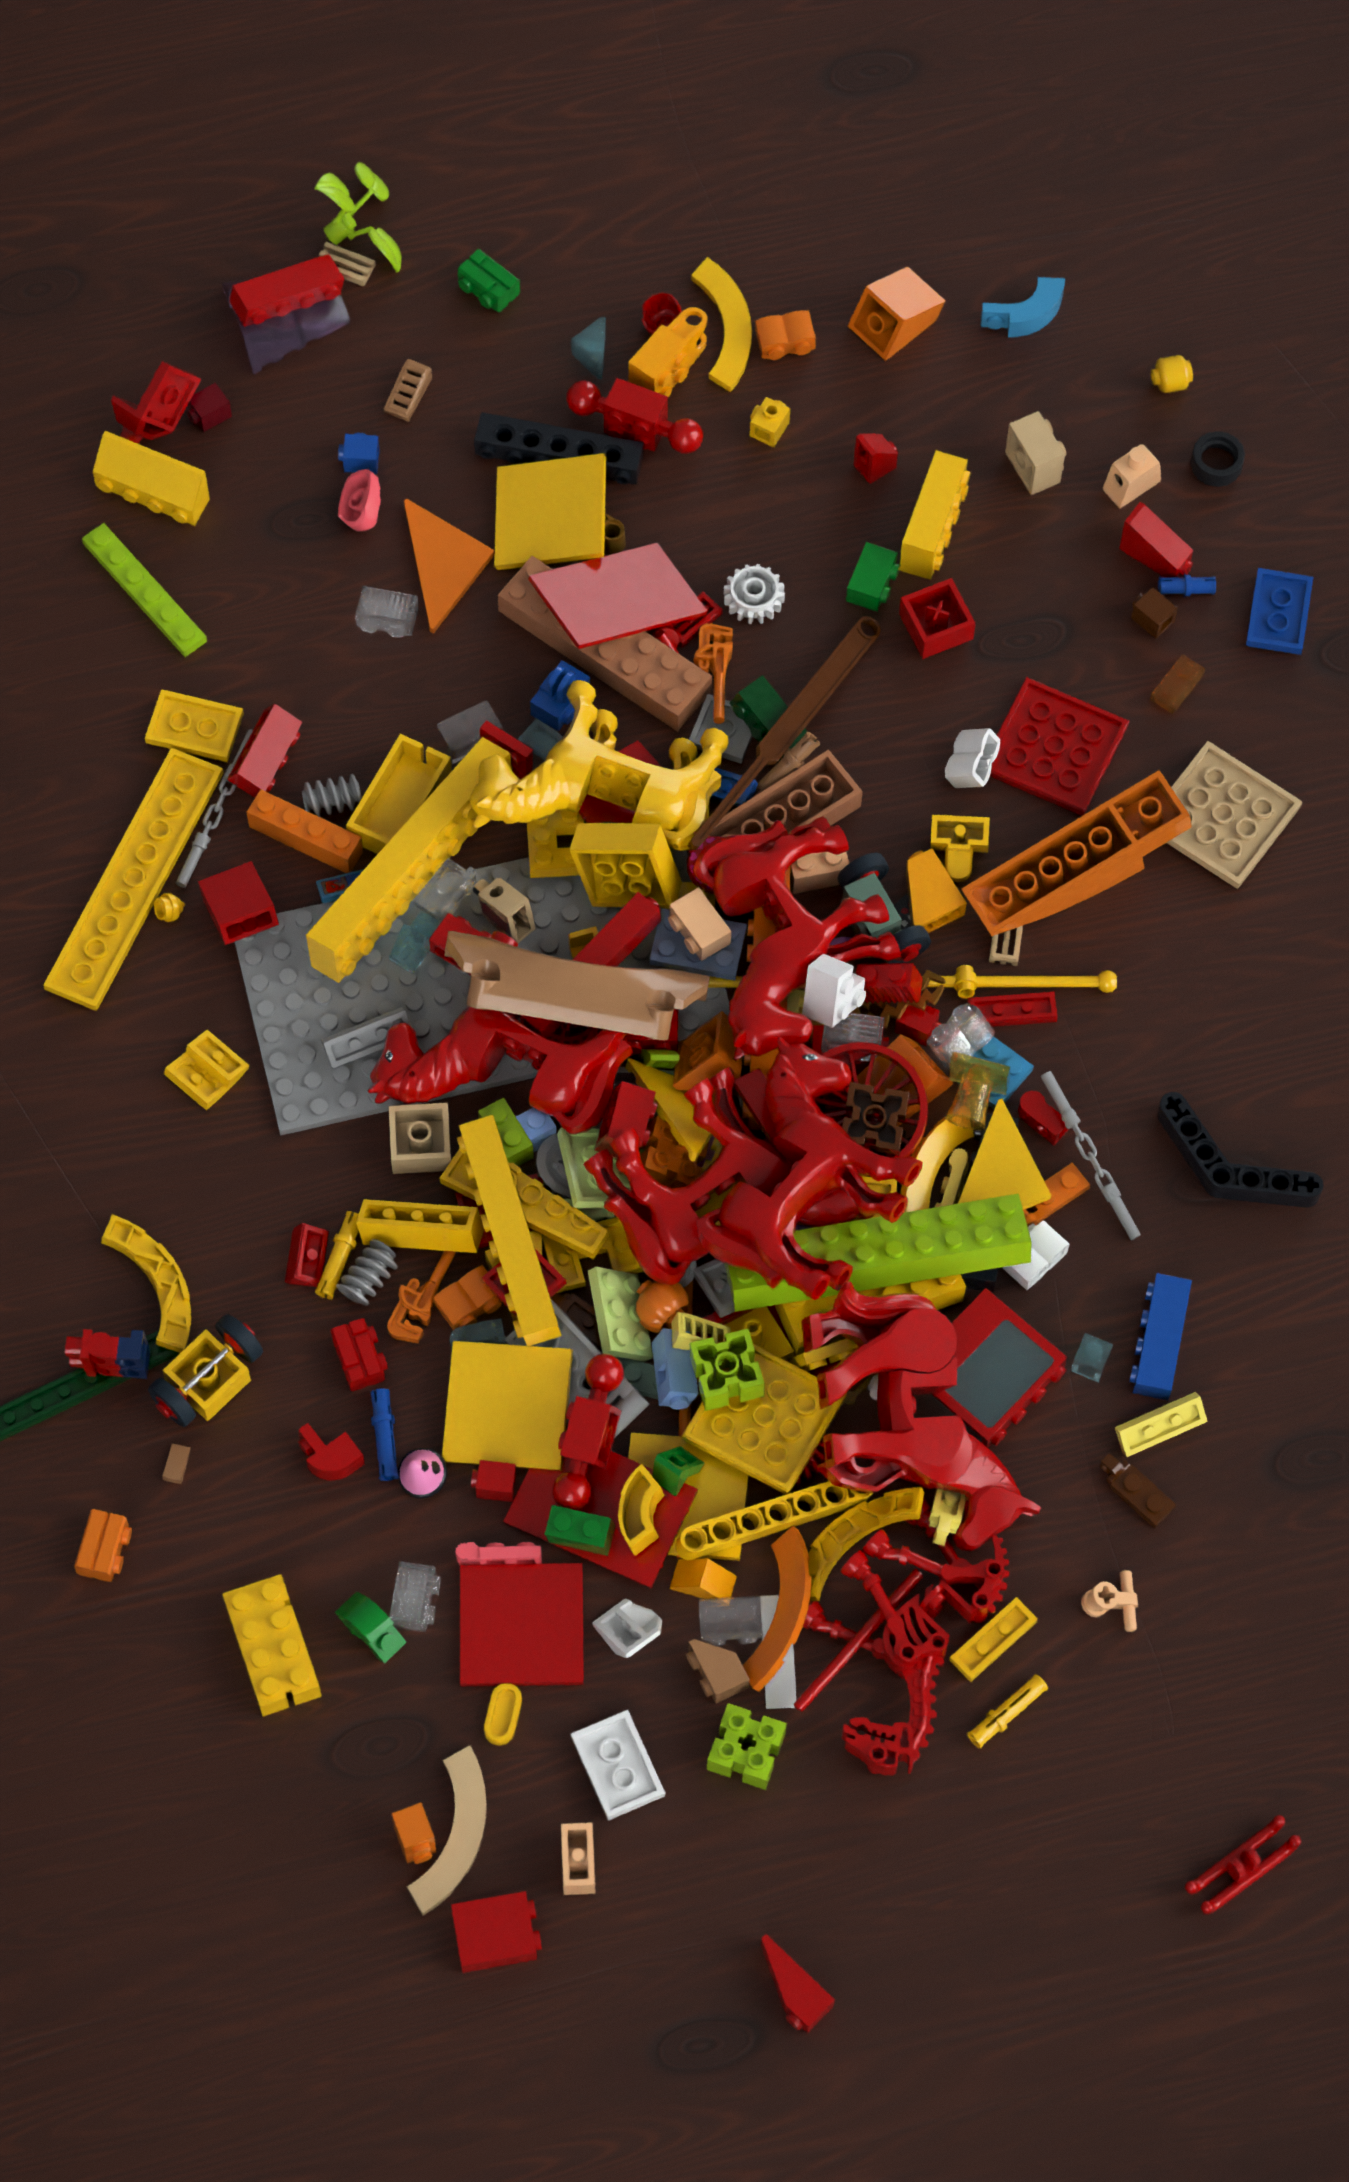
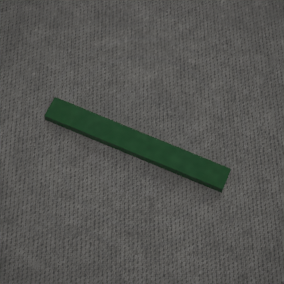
M159 1330L146 1336L151 1349L149 1369L180 1354L179 1352L155 1345ZM78 1368L0 1406V1442L131 1378L104 1376L98 1372L96 1377L86 1375L84 1368Z

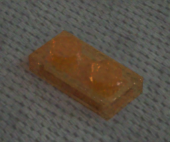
M1182 654L1151 693L1150 700L1174 714L1203 677L1206 668Z

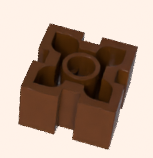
M850 1082L846 1111L852 1112V1118L844 1117L842 1128L851 1139L863 1147L865 1143L876 1144V1152L899 1156L903 1127L897 1126V1121H905L909 1092L886 1088L885 1095L874 1094V1086ZM873 1113L879 1114V1119H883V1121L878 1122L877 1125H871L870 1121L866 1119L872 1118Z

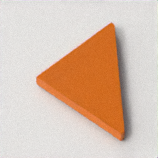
M406 498L404 500V507L430 632L434 634L495 556V550Z

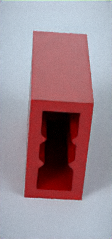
M252 861L198 881L203 901L225 945L279 925L274 904Z
M526 1891L451 1904L462 1973L537 1960L536 1950L542 1949L539 1930L533 1931L531 1919L537 1918L534 1900H527Z

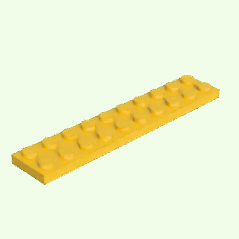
M174 748L170 749L43 985L44 990L92 1010H98L151 911L155 899L159 896L223 775V768Z

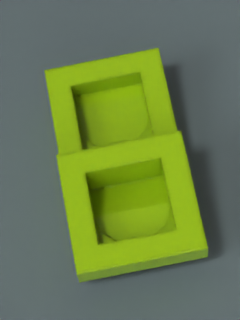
M642 1049V1052L638 1054V1061L654 1068L673 1069L679 1062V1054L675 1050Z

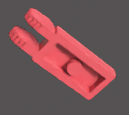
M474 1542L460 1543L455 1551L459 1565L542 1564L541 1546H535L531 1542H521L517 1546L489 1543L486 1547H478Z

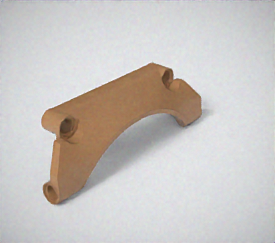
M448 931L444 956L453 958L463 972L471 973L466 1002L470 1007L629 1033L655 1040L669 1039L674 1009L683 1010L696 1000L706 1001L710 976L672 969L625 968L573 961L525 950L492 938Z

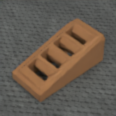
M407 359L387 400L384 412L409 422L432 380L431 368ZM408 382V383L413 384V385H415V386H417V387H416V388L411 387V386H409V385H406V383ZM401 392L412 396V398L401 395ZM396 401L407 405V409L395 405Z

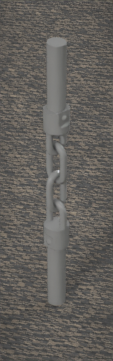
M251 729L247 731L233 763L228 766L219 785L221 795L217 804H212L203 819L205 829L203 833L197 832L195 835L192 849L175 882L179 887L186 888L202 853H204L211 841V838L208 836L210 829L216 828L222 818L224 811L221 805L225 797L231 795L236 788V785L231 783L232 786L229 791L227 787L223 789L225 782H229L226 779L253 731ZM214 809L216 813L219 811V814L212 825V821L207 823V820Z
M1046 1072L1041 1075V1078L1062 1114V1121H1064L1067 1129L1072 1128L1075 1132V1145L1082 1157L1090 1160L1096 1171L1095 1181L1107 1203L1110 1202L1130 1240L1136 1239L1141 1234L1120 1197L1121 1193L1110 1173L1105 1169H1101L1095 1158L1097 1155L1096 1147L1089 1135L1082 1133L1079 1129L1078 1124L1081 1120L1076 1115L1074 1109L1070 1107L1052 1072ZM1084 1138L1092 1149V1152L1089 1151L1087 1155L1079 1143V1140L1084 1141ZM1104 1174L1110 1182L1105 1186L1102 1185L1099 1177L1103 1178Z

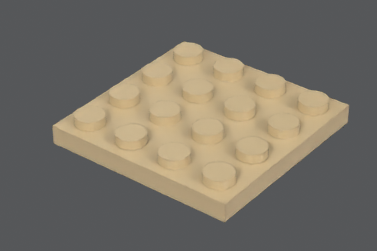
M1207 741L1171 787L1189 813L1192 827L1166 843L1238 889L1300 809L1303 801Z

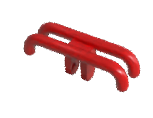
M1276 1815L1264 1828L1196 1879L1185 1884V1891L1193 1895L1208 1886L1226 1871L1233 1878V1883L1209 1901H1204L1201 1904L1202 1913L1209 1915L1221 1908L1290 1856L1300 1846L1301 1838L1298 1835H1292L1282 1846L1262 1861L1255 1851L1285 1825V1818L1282 1815Z

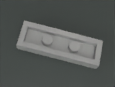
M397 1008L321 1039L332 1069L383 1049L386 1033L390 1027L402 1022L410 1025L404 1008Z

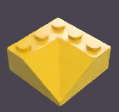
M577 824L569 850L592 907H624L637 892L641 893L644 897H652L659 904L660 908H670V904L677 900L682 880L661 824Z

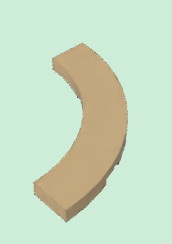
M470 1745L443 1760L449 1773L455 1796L454 1821L448 1842L431 1868L418 1880L407 1886L423 1916L441 1904L455 1890L469 1872L483 1839L487 1811L486 1791L478 1760Z

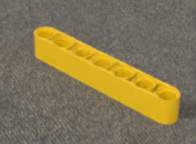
M827 1481L688 1526L682 1531L676 1541V1552L683 1559L694 1560L789 1529L792 1526L802 1525L851 1509L863 1501L867 1502L872 1494H861L856 1490L838 1487ZM825 1493H834L838 1497V1502H830L826 1498ZM804 1501L808 1503L811 1511H802L798 1507L797 1502ZM776 1510L780 1512L783 1520L776 1521L772 1519L769 1511ZM741 1520H750L754 1524L755 1529H745ZM713 1529H722L726 1533L727 1538L718 1539L713 1534ZM684 1538H694L698 1543V1548L688 1547Z

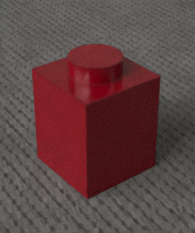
M216 382L193 394L188 404L189 409L186 411L192 424H198L203 432L232 417L230 402Z

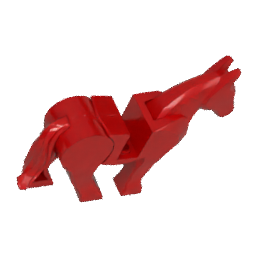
M849 1281L839 1290L832 1310L826 1313L813 1314L802 1319L805 1353L819 1348L835 1336H842L852 1340L858 1346L834 1368L817 1376L820 1410L832 1405L843 1397L862 1378L870 1374L879 1373L877 1408L881 1431L861 1434L830 1433L823 1436L826 1462L817 1465V1470L833 1485L872 1494L883 1489L896 1479L901 1478L927 1489H944L964 1494L966 1498L963 1520L956 1534H952L956 1546L962 1551L967 1552L980 1548L992 1539L993 1535H997L1008 1528L1021 1514L1029 1516L1039 1514L1041 1507L1021 1495L1007 1468L989 1448L967 1432L960 1415L914 1418L916 1399L912 1395L937 1394L957 1385V1357L953 1356L956 1351L957 1342L955 1330L948 1318L937 1311L933 1302L913 1293L865 1296L858 1293L854 1289L852 1282ZM855 1458L872 1459L868 1467H860L856 1464Z

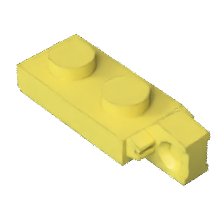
M936 1489L929 1517V1526L936 1528L932 1543L944 1546L949 1532L956 1534L965 1506L966 1497L964 1494Z

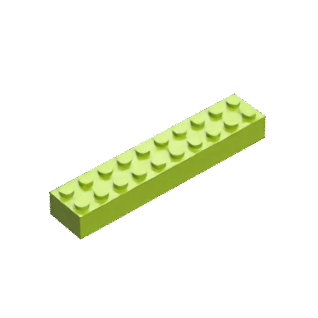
M1019 1194L905 1212L894 1223L885 1220L881 1216L796 1230L794 1233L798 1245L809 1255L826 1261L843 1260L853 1266L849 1281L852 1282L856 1291L1031 1262V1237ZM724 1263L735 1312L811 1299L802 1290L789 1286L785 1279L777 1288L772 1289L760 1274ZM828 1286L821 1297L838 1295L839 1290L836 1291Z

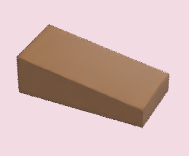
M177 1444L171 1445L162 1475L163 1481L182 1484L191 1447Z

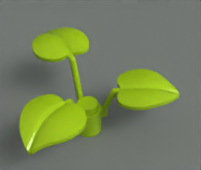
M358 162L355 165V173L362 184L368 188V191L354 205L349 197V191L343 182L332 173L324 174L318 180L314 189L326 194L342 208L332 222L324 227V232L328 239L335 245H338L347 237L352 240L356 236L368 233L372 242L390 261L396 273L399 272L401 268L400 249L383 229L377 228L375 230L370 226L354 231L356 222L352 215L372 194L382 202L389 197L388 188L385 183L369 167Z

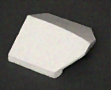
M624 1599L593 1621L592 1624L616 1655L629 1658L661 1634L662 1619L651 1609L633 1604L631 1600Z

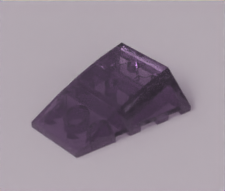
M241 282L222 283L230 308L232 307L229 302L232 287ZM341 294L333 300H323L309 308L293 310L285 316H276L265 320L261 324H252L246 327L243 326L234 311L253 374L261 371L262 367L270 362L274 364L283 359V355L290 351L306 347L307 342L316 337L320 339L350 323Z

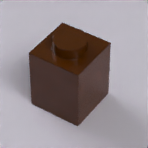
M1152 587L1146 594H1139L1133 601L1131 619L1157 639L1175 622L1178 608Z

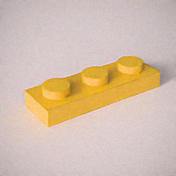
M1016 1597L950 1657L949 1661L972 1682L1036 1624L1038 1618Z

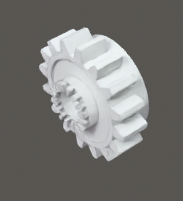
M747 564L741 570L735 569L734 577H727V585L724 586L723 594L725 595L724 604L729 606L730 615L738 613V621L746 617L748 618V624H752L753 619H758L759 623L763 624L765 616L772 620L774 619V611H781V605L785 600V593H783L784 583H779V574L774 575L771 572V568L765 569L760 567V564L749 567Z

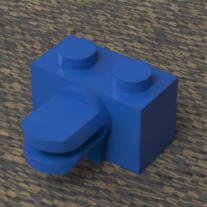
M561 660L554 671L550 672L530 701V715L559 732L564 724L568 725L574 717V708L566 696L569 685L572 681L576 680L590 683V676Z

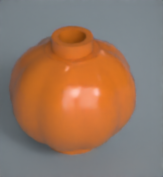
M647 1280L637 1290L639 1298L636 1302V1313L641 1325L651 1332L660 1333L663 1328L672 1329L671 1322L676 1313H686L689 1309L688 1294L680 1283L668 1285Z

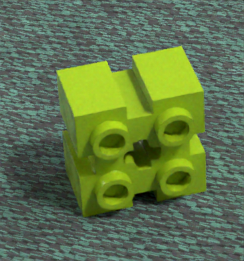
M749 1328L725 1334V1342L715 1344L714 1338L711 1337L690 1343V1359L695 1377H699V1391L705 1411L728 1406L729 1398L738 1395L740 1402L764 1397V1380L758 1361L754 1362L755 1349ZM729 1368V1371H722V1369Z
M728 1703L719 1729V1736L724 1738L723 1740L715 1738L707 1760V1770L729 1778L732 1772L735 1771L743 1774V1783L766 1790L775 1760L774 1757L770 1756V1753L778 1756L786 1734L787 1723L764 1715L761 1722L751 1719L750 1710ZM742 1743H751L754 1747H749L745 1751L742 1749Z

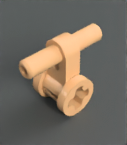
M1123 1570L1119 1573L1121 1592H1118L1116 1587L1109 1582H1100L1083 1595L1081 1604L1083 1610L1092 1617H1100L1109 1609H1123L1124 1628L1127 1632H1133L1137 1629L1135 1608L1138 1607L1137 1594L1133 1592L1132 1572Z

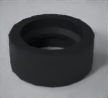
M1221 431L1208 432L1201 436L1194 444L1190 463L1192 472L1198 480L1206 485L1215 487L1229 485L1241 474L1245 458L1244 448L1240 441L1229 433ZM1212 448L1224 449L1232 455L1234 463L1228 469H1212L1202 461V453Z

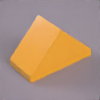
M708 1558L694 1560L678 1559L670 1590L729 1606L737 1576Z

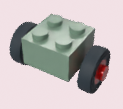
M870 853L861 856L844 867L838 875L837 879L843 890L841 903L849 897L864 901L870 896L878 894L887 907L889 921L881 924L857 922L847 927L850 926L852 929L853 937L862 933L877 938L881 934L890 931L899 945L901 957L891 961H883L885 963L910 962L931 944L930 936L921 925L901 930L902 919L880 883L889 871L885 858L880 853Z

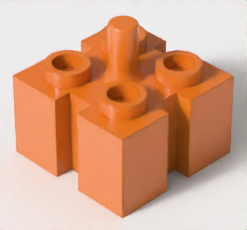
M657 1115L647 1124L646 1129L650 1130V1136L646 1146L641 1147L642 1150H645L640 1154L642 1164L647 1172L662 1185L670 1188L685 1187L701 1175L703 1168L697 1166V1164L706 1157L709 1141L695 1162L691 1161L685 1146H680L670 1132L671 1127L668 1122L663 1121Z

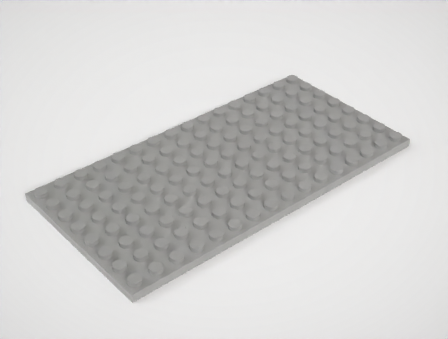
M669 846L682 882H692L687 873V850L677 851ZM529 857L433 878L427 883L424 892L419 896L417 895L410 902L407 911L394 920L388 933L379 937L374 943L371 952L366 956L364 955L357 962L354 971L349 976H345L340 983L311 967L306 934L335 901L276 913L279 925L235 941V946L280 1136L389 1111V1106L426 1103L404 1104L401 1101L390 1098L381 1104H376L375 1098L378 1093H369L367 1090L373 1085L370 1073L381 1057L383 1049L332 1069L321 1039L400 1007L404 1008L410 1026L416 1031L418 1044L423 1053H426L448 1035L453 1022L468 1007L466 1002L471 976L430 952L429 938L448 913L455 917L461 916L465 918L473 928L480 932L484 930L492 935L493 931H498L483 916L478 896L473 892V888L479 880L485 879L491 883L496 878H502L529 899L536 929L518 943V948L572 960L568 948V934L594 926L597 927L599 933L623 907H592L580 875L530 878ZM657 926L618 967L670 969L650 965V956ZM708 988L705 1002L696 1000L685 1009H678L677 1045L719 1012L723 1011L728 1016L729 1000L725 988ZM557 1029L554 1033L560 1036V1030ZM583 1032L573 1033V1034L571 1035V1037L580 1035V1034H582ZM505 1052L497 1068L485 1082L480 1083L470 1080L469 1083L460 1084L455 1090L445 1093L438 1098L430 1099L428 1102L536 1077L538 1070L531 1066L532 1063L524 1059L521 1062L516 1061Z

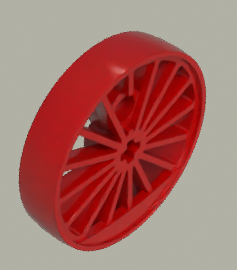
M847 1043L823 1053L822 1055L825 1057L842 1060L846 1064L851 1065L854 1083H858L855 1062L871 1055L865 1085L870 1083L876 1056L891 1061V1065L874 1087V1094L878 1092L896 1066L905 1072L908 1078L891 1089L900 1090L912 1083L918 1098L910 1099L908 1106L920 1105L919 1120L906 1118L905 1121H897L917 1126L910 1141L902 1137L901 1143L906 1146L900 1151L899 1156L895 1155L893 1157L891 1154H886V1156L889 1158L911 1156L923 1138L928 1120L926 1090L913 1066L897 1052L875 1043ZM849 1087L845 1089L847 1095H848ZM831 1093L844 1103H847V1097L841 1093ZM820 1098L813 1099L816 1104L844 1110L825 1114L831 1118L844 1116L852 1118V1112L846 1111V1104ZM873 1113L872 1118L866 1119L870 1121L871 1125H877L878 1122H882L877 1113ZM844 1118L837 1122L840 1126L843 1125ZM865 1143L864 1147L870 1150L869 1147L876 1149V1144ZM855 1166L859 1176L871 1177L867 1172Z

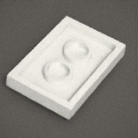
M628 1710L571 1734V1739L608 1821L665 1796V1791Z

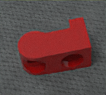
M1031 1090L1022 1095L1018 1109L1020 1118L1055 1146L1069 1130L1066 1128L1064 1121H1062V1114L1047 1104L1044 1096L1038 1091Z

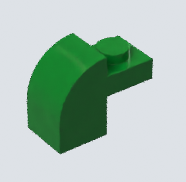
M355 1592L335 1612L353 1635L361 1638L379 1661L386 1663L407 1643L392 1625L394 1622L376 1603L359 1592Z

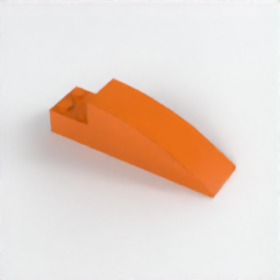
M1158 770L961 888L989 934L994 936L1067 909L1145 869L1143 856L1192 827L1190 815L1161 771Z

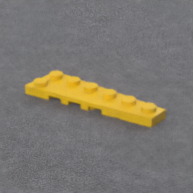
M459 1148L440 1176V1184L475 1200L472 1189L478 1188L475 1179H469L464 1164L470 1162L467 1153L462 1154ZM513 1162L509 1163L528 1227L594 1259L609 1237L608 1230L579 1209L572 1207L569 1202L559 1195H554L545 1189L541 1182L535 1178L531 1179L524 1174L521 1168Z

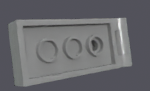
M551 1299L562 1336L532 1346L573 1350L569 1406L570 1402H575L576 1396L588 1399L590 1390L586 1389L585 1369L588 1362L594 1356L602 1354V1352ZM515 1330L505 1338L509 1345L527 1346L524 1337L518 1339ZM625 1376L618 1388L608 1392L606 1404L622 1411L615 1437L650 1404Z

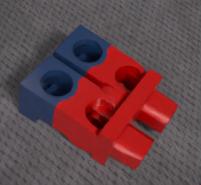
M83 1329L82 1337L67 1336L65 1355L69 1357L70 1367L84 1368L87 1376L96 1377L98 1372L104 1376L148 1378L151 1349L143 1330H132L131 1338L110 1337L107 1333H94L93 1330Z

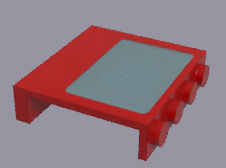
M985 1288L951 1323L957 1337L956 1351L953 1355L957 1357V1385L931 1395L953 1414L960 1415L963 1422L983 1439L982 1443L989 1448L991 1444L997 1446L1007 1434L1005 1430L1011 1423L1017 1425L1027 1413L1025 1409L1031 1402L1037 1404L1047 1392L1045 1387L1051 1381L1057 1383L1067 1370L1064 1368L1067 1356Z

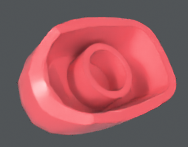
M364 469L352 473L347 478L340 497L338 517L350 528L358 532L370 530L377 523L381 502V488L378 477L373 472Z

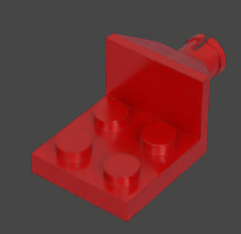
M162 361L138 405L113 395L111 403L116 421L124 426L120 437L139 444L143 437L153 440L173 433L202 379Z

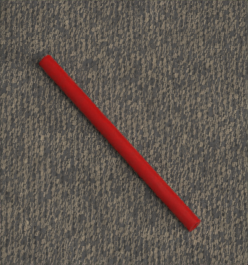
M916 1568L888 1597L894 1609L924 1577ZM880 1608L794 1702L793 1705L797 1710L803 1712L885 1621Z

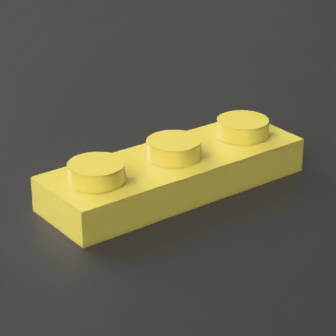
M1194 1392L1116 1426L1115 1430L1122 1453L1129 1457L1208 1421L1201 1397Z

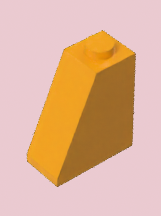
M931 848L925 852L918 851L911 855L906 865L911 926L921 925L930 933L964 916L967 902L934 850Z

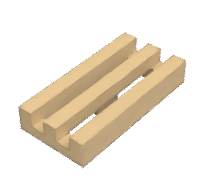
M325 242L324 250H321L319 253V257L330 254L334 262L340 265L338 269L345 280L363 287L375 268V260ZM351 269V270H354V271H356V272L362 273L363 276L358 275V274L353 273V272L348 271V270Z
M1023 926L1016 929L1013 955H1007L1011 930L1004 932L1002 954L996 953L999 934L992 936L989 962L1001 961L1000 964L1006 965V962L1012 963V966H1018Z

